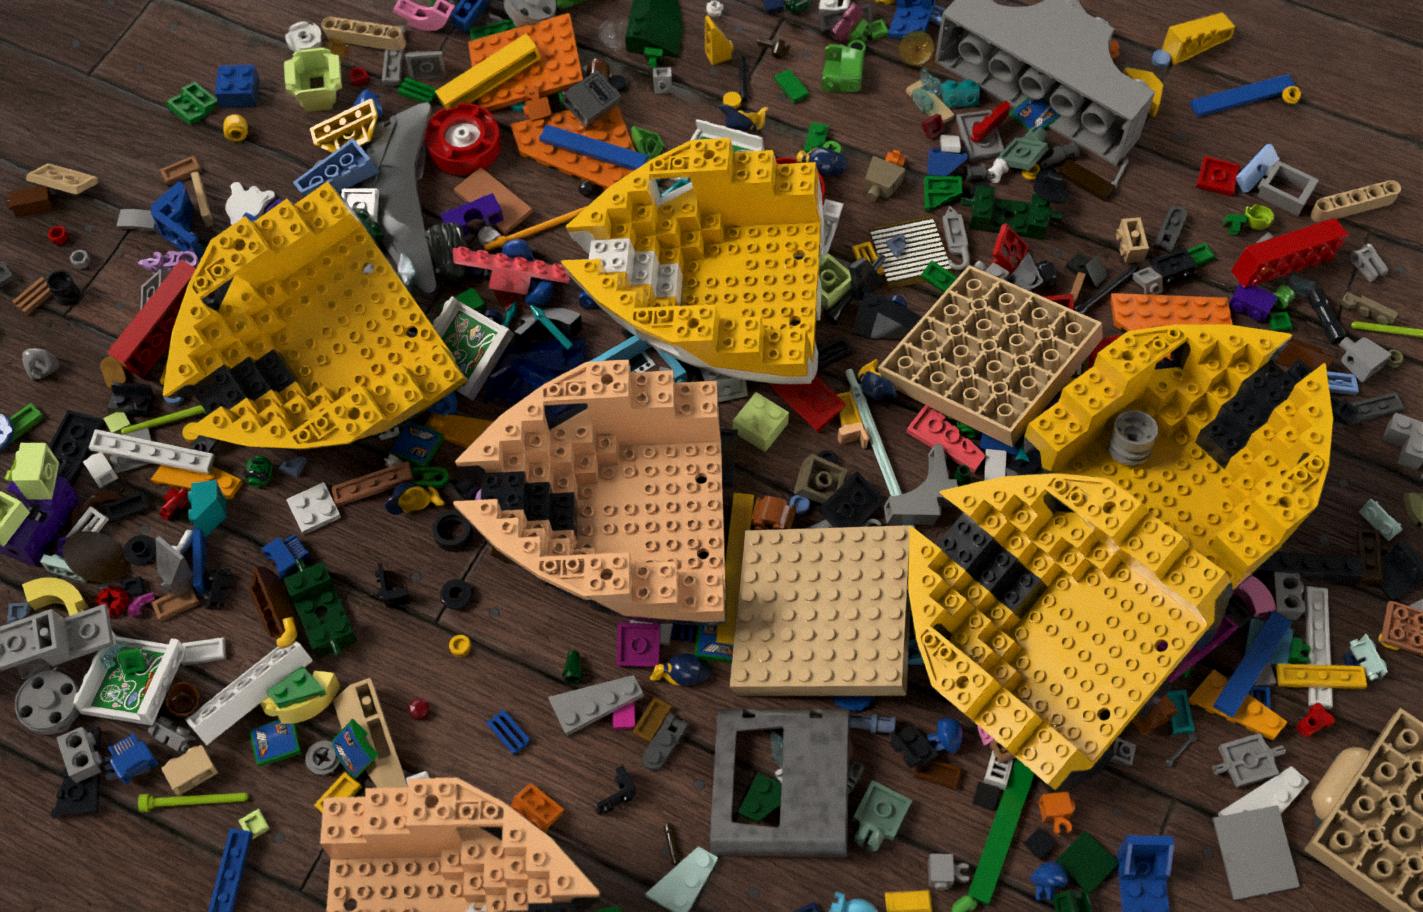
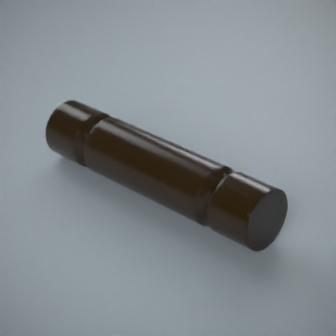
M672 824L664 825V831L666 833L672 865H678L681 861L680 856H678L679 852Z

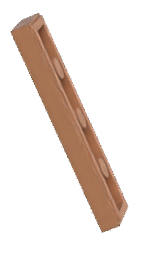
M409 461L332 486L335 505L339 507L395 488L402 483L413 482L414 477Z

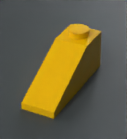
M705 16V54L710 63L715 65L732 59V42L727 40L725 34L709 16Z

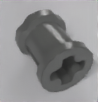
M985 163L971 167L965 165L964 171L967 182H970L971 179L987 178Z

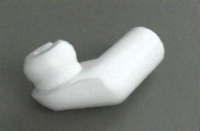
M186 530L178 546H172L182 556H184L193 541V531Z

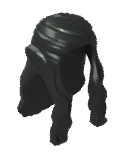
M453 222L433 225L425 232L424 237L427 239L429 252L437 265L436 273L447 285L455 286L462 284L469 276L470 266L454 263L453 248L466 247L463 228Z

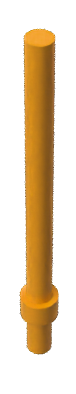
M586 207L512 235L498 237L496 241L485 244L484 249L487 252L499 247L502 249L508 241L523 239L573 220Z

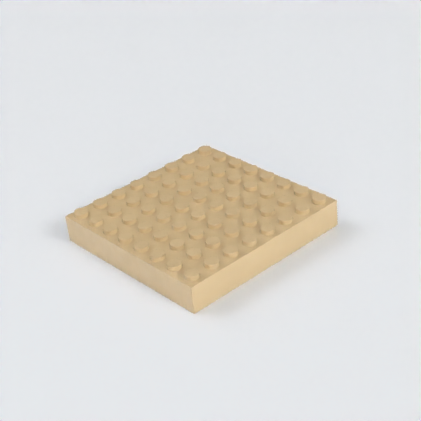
M969 265L881 363L878 371L883 378L892 382L895 390L1013 447L1026 432L1028 423L1041 414L1103 339L1102 323Z
M910 526L745 531L730 688L736 696H906L911 615L908 591Z
M1400 708L1391 717L1369 750V755L1334 808L1323 820L1304 850L1391 912H1423V723Z

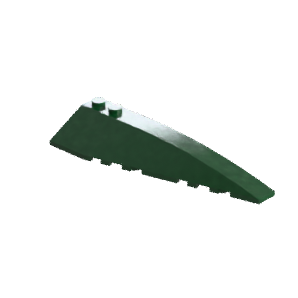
M632 0L625 36V51L644 53L645 47L663 49L664 56L678 57L683 31L679 1Z

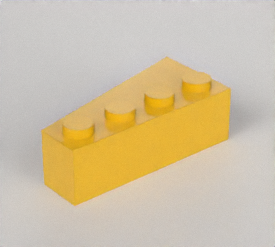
M1222 12L1171 26L1168 29L1162 50L1170 54V61L1173 65H1176L1231 39L1235 25Z

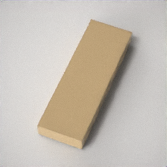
M921 80L906 88V93L930 117L940 114L943 124L954 118V113Z
M198 172L191 173L203 221L206 227L213 226L201 177Z

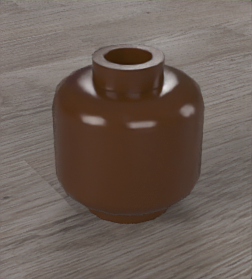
M593 59L587 64V77L598 70L609 81L610 66L605 60Z

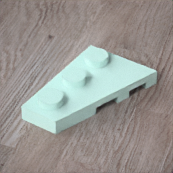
M698 846L645 893V897L672 912H689L717 863L718 857Z

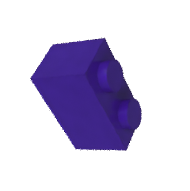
M1239 284L1229 303V307L1236 312L1251 317L1255 321L1264 323L1278 296L1257 286L1243 288Z

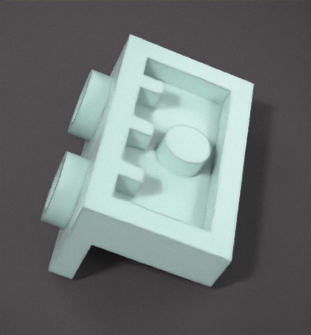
M44 554L40 561L50 573L85 583L88 581L75 574L68 567L64 558L56 554L53 556Z

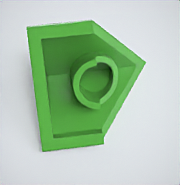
M636 126L631 128L632 144L636 152L648 155V161L658 157L665 148L659 134Z

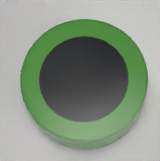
M853 40L848 44V47L861 50L865 54L866 46L862 41Z

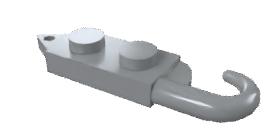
M949 206L946 215L942 218L948 250L952 254L962 255L963 263L956 265L952 260H949L948 263L953 269L961 271L965 270L971 262L962 215Z

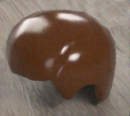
M178 682L169 688L166 697V707L170 714L176 717H188L196 712L200 703V695L194 685L189 682Z

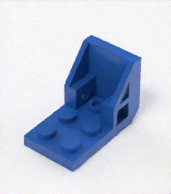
M896 0L897 9L888 32L889 38L923 41L936 0Z
M178 181L151 205V215L163 238L183 252L191 251L195 253L200 262L204 250L198 243V237L193 232H190L194 206L185 185Z
M1127 835L1120 844L1117 853V862H1119L1117 866L1121 912H1169L1166 880L1171 874L1174 851L1173 836Z

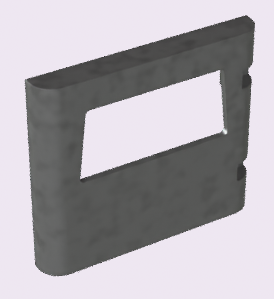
M718 709L710 829L711 854L715 856L847 857L850 709ZM745 715H755V718H745ZM812 715H823V718H812ZM783 728L780 826L775 828L733 823L732 807L736 734L745 731Z

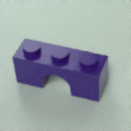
M493 193L440 214L443 223L453 222L459 224L463 228L464 237L469 235L467 224L473 219L482 220L486 227L504 221L502 210Z

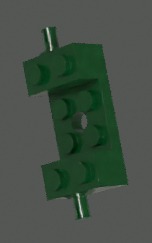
M976 186L973 199L961 198L960 206H968L972 210L969 229L999 233L1001 225L1008 224L1020 237L1044 240L1050 219L1062 220L1063 212L1051 211V202L1044 200L1036 194H1032L1030 203L994 198L995 188ZM1011 215L1014 219L1008 220L1004 216Z
M299 558L300 562L296 559L295 563L299 571L284 578V581L302 620L310 644L318 659L332 652L338 658L337 650L340 656H342L344 652L341 648L357 642V638L324 562L307 567L304 558ZM319 610H328L326 616L317 617Z

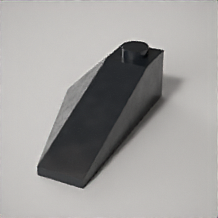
M865 291L852 334L869 340H877V338L888 340L904 339L922 319V316L885 297Z

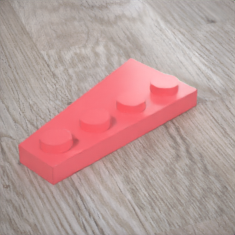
M927 405L922 408L907 428L906 433L931 448L934 444H942L943 452L946 453L947 458L959 465L968 466L972 473H975L985 460L986 455L968 438L963 437L955 425L952 426L941 412L938 413Z

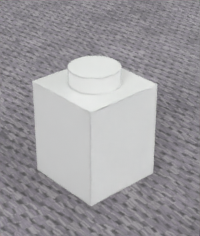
M99 452L91 455L87 460L83 461L99 488L118 479L103 453Z

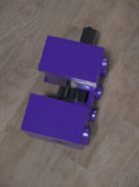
M61 463L59 466L52 499H26L13 481L11 482L7 490L14 493L30 513L4 547L0 545L1 554L38 567L43 555L47 554L50 545L55 542L59 530L66 524L70 512L78 504L79 496L67 481V477L73 469L67 463Z

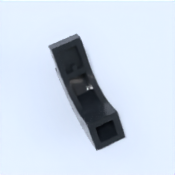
M563 308L541 309L545 311L546 317L568 339L571 340L582 330L581 314ZM533 312L526 314L520 319L521 327L517 328L514 335L516 347L524 349L538 336L552 334L539 319L535 320Z

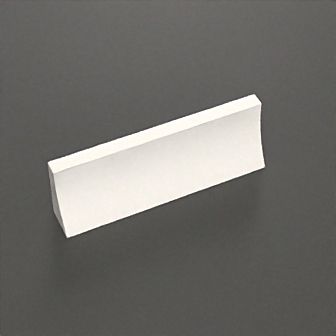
M296 641L289 648L281 649L277 647L186 718L185 721L202 741L208 745L268 697L266 691L303 666L305 668L313 660Z

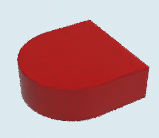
M362 67L353 68L349 72V78L353 87L370 82L366 70Z

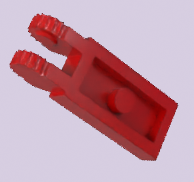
M1004 101L1001 105H997L992 114L985 116L981 123L975 124L972 128L971 141L979 143L1001 124L1009 115L1010 103Z

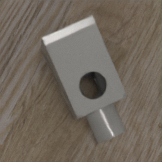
M1345 337L1339 344L1346 351L1341 359L1342 363L1362 383L1383 368L1392 355L1387 350L1364 337L1356 343Z

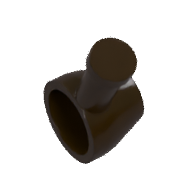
M759 37L757 41L758 46L772 48L771 55L776 59L783 58L790 50V45L782 39L770 41Z

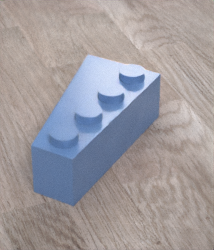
M352 138L293 183L301 194L306 197L327 181L338 192H341L342 189H347L379 173L368 155Z

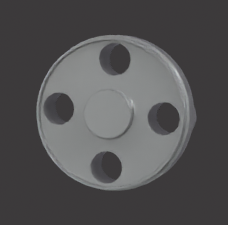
M504 0V8L516 27L532 26L543 20L553 18L556 2L555 0Z
M44 671L33 675L23 683L17 692L15 711L18 719L28 730L37 734L49 735L66 732L80 713L73 704L74 697L80 690L79 686L72 678L58 671ZM44 683L41 688L37 689L40 684ZM73 689L70 694L66 695L67 691ZM29 712H32L29 717H26ZM62 717L58 723H55L58 718Z

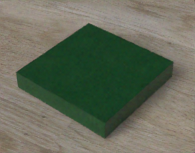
M1086 831L1054 861L1063 867L1067 876L1082 891L1088 890L1089 894L1119 864Z

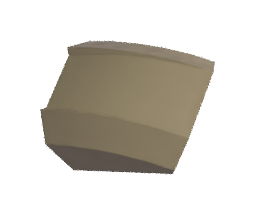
M810 454L800 467L794 492L801 497L824 503L849 479L848 470L814 454Z

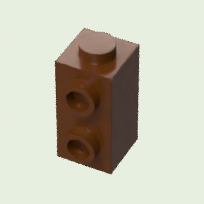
M44 185L9 191L7 206L16 217L54 211L53 195L48 186Z

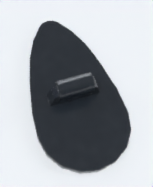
M1045 167L1038 172L1033 183V189L1039 197L1056 204H1063L1069 198L1063 176L1055 169Z

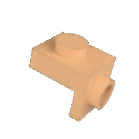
M862 422L853 425L847 424L839 428L838 441L840 445L859 440L862 448H867L870 435L868 430L864 429Z

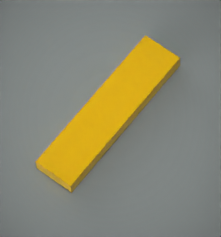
M1276 665L1278 687L1365 689L1367 687L1364 666Z

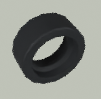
M450 510L443 512L433 522L432 532L435 542L445 551L456 552L462 550L472 540L473 531L471 524L458 511ZM447 523H461L465 528L464 534L456 540L443 539L440 532Z

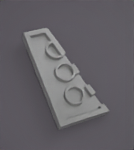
M632 675L550 696L548 699L566 736L638 700L644 694L635 676Z

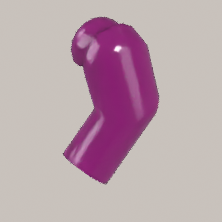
M151 592L135 598L128 607V612H130L132 618L141 616V607L157 600L155 593Z

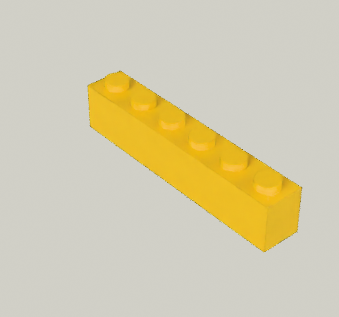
M524 34L435 92L446 110L456 108L459 103L470 104L541 59L540 53L529 36Z

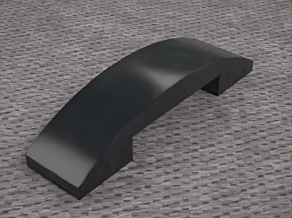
M1298 358L1286 373L1299 383L1312 373L1313 370ZM1330 393L1333 420L1346 426L1350 425L1359 414V411L1346 399L1340 402Z

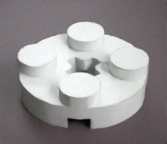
M298 22L289 28L288 34L286 33L288 47L295 52L298 50L321 48L322 34L320 28L313 23L311 25L308 22Z

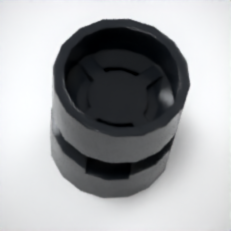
M64 270L55 271L47 278V286L58 304L68 306L76 303L80 297V290L69 272Z

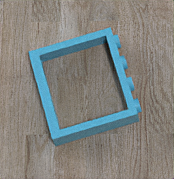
M633 336L589 362L629 360L652 346ZM656 350L675 372L673 373L675 383L688 382L687 373L674 357Z

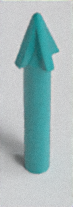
M514 302L505 310L507 313L502 325L506 328H509L513 317H516L517 302Z
M530 305L535 320L539 319L564 347L569 350L573 344L546 317L545 311Z

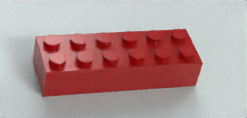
M1332 218L1247 246L1231 272L1243 288L1254 287L1261 282L1272 281L1278 276H1286L1290 272L1301 271L1305 267H1313L1320 262L1332 260L1336 255V251L1343 246L1344 240L1349 234L1336 218Z
M180 260L174 266L170 274L107 352L125 369L142 380L170 345L172 331L185 292L196 268L183 260Z

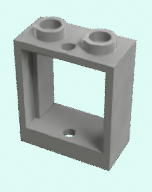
M1277 161L1274 167H1269L1265 175L1267 179L1263 178L1258 186L1260 192L1257 197L1299 216L1319 180L1281 161ZM1276 175L1303 188L1304 191L1299 199L1271 186L1270 183Z

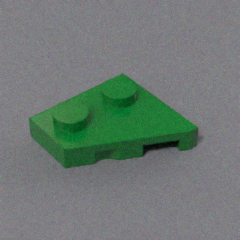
M924 176V212L961 197L962 176Z
M303 666L266 691L268 697L279 709L291 706L294 703L306 702V697L317 694L320 697L326 695L324 688Z

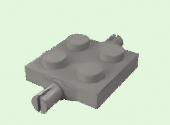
M1261 733L1221 744L1218 749L1223 757V763L1212 766V770L1215 775L1227 771L1231 775L1236 788L1277 776L1279 771L1275 765L1274 757L1284 755L1285 749H1283L1282 745L1270 749Z

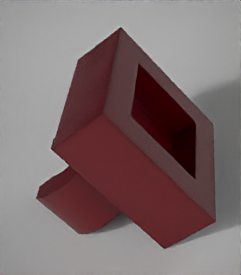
M935 114L921 123L922 129L929 139L945 131L940 114Z

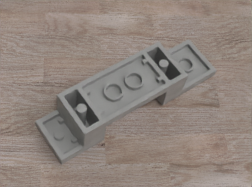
M103 604L66 618L50 609L1 626L0 671L38 658H42L52 666L113 646L108 606Z

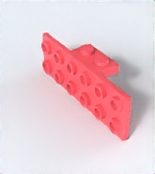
M466 247L453 248L455 264L492 270L489 282L490 289L527 295L531 277L569 283L570 280L568 273L561 264L548 265L540 260L531 262L526 261L522 257L508 258L507 255L500 253L492 255L484 250L475 252L469 251L470 249Z

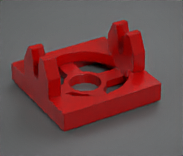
M1008 224L1001 225L992 253L995 259L992 260L991 264L994 262L1013 274L1027 255L1029 245ZM1003 246L1006 248L1007 258L1002 253ZM1012 246L1015 250L1014 255L1012 254L1010 247ZM1015 257L1017 261L1015 264H1012V259Z

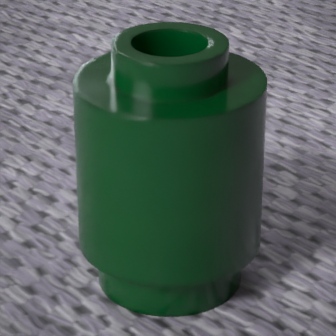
M786 0L785 8L792 15H796L808 8L812 0Z

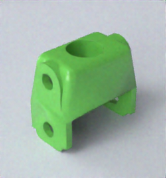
M829 44L825 48V60L827 61L823 70L822 90L828 93L859 91L862 84L864 52L843 45Z

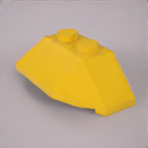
M371 98L311 127L310 131L314 145L333 153L352 138H354L359 146L371 142L378 117L374 100Z

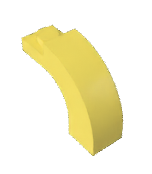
M47 577L22 584L27 602L34 610L49 604H62L67 607L69 616L89 608L80 592L65 580Z
M314 671L312 677L324 688L325 696L320 697L317 694L306 697V702L294 703L282 709H279L269 697L263 700L260 705L266 715L278 716L282 724L299 723L316 716L328 707L335 698L340 684L334 673Z

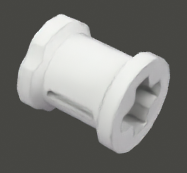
M996 159L993 167L987 170V179L992 183H998L1002 174L1009 170L1007 162L1003 159Z

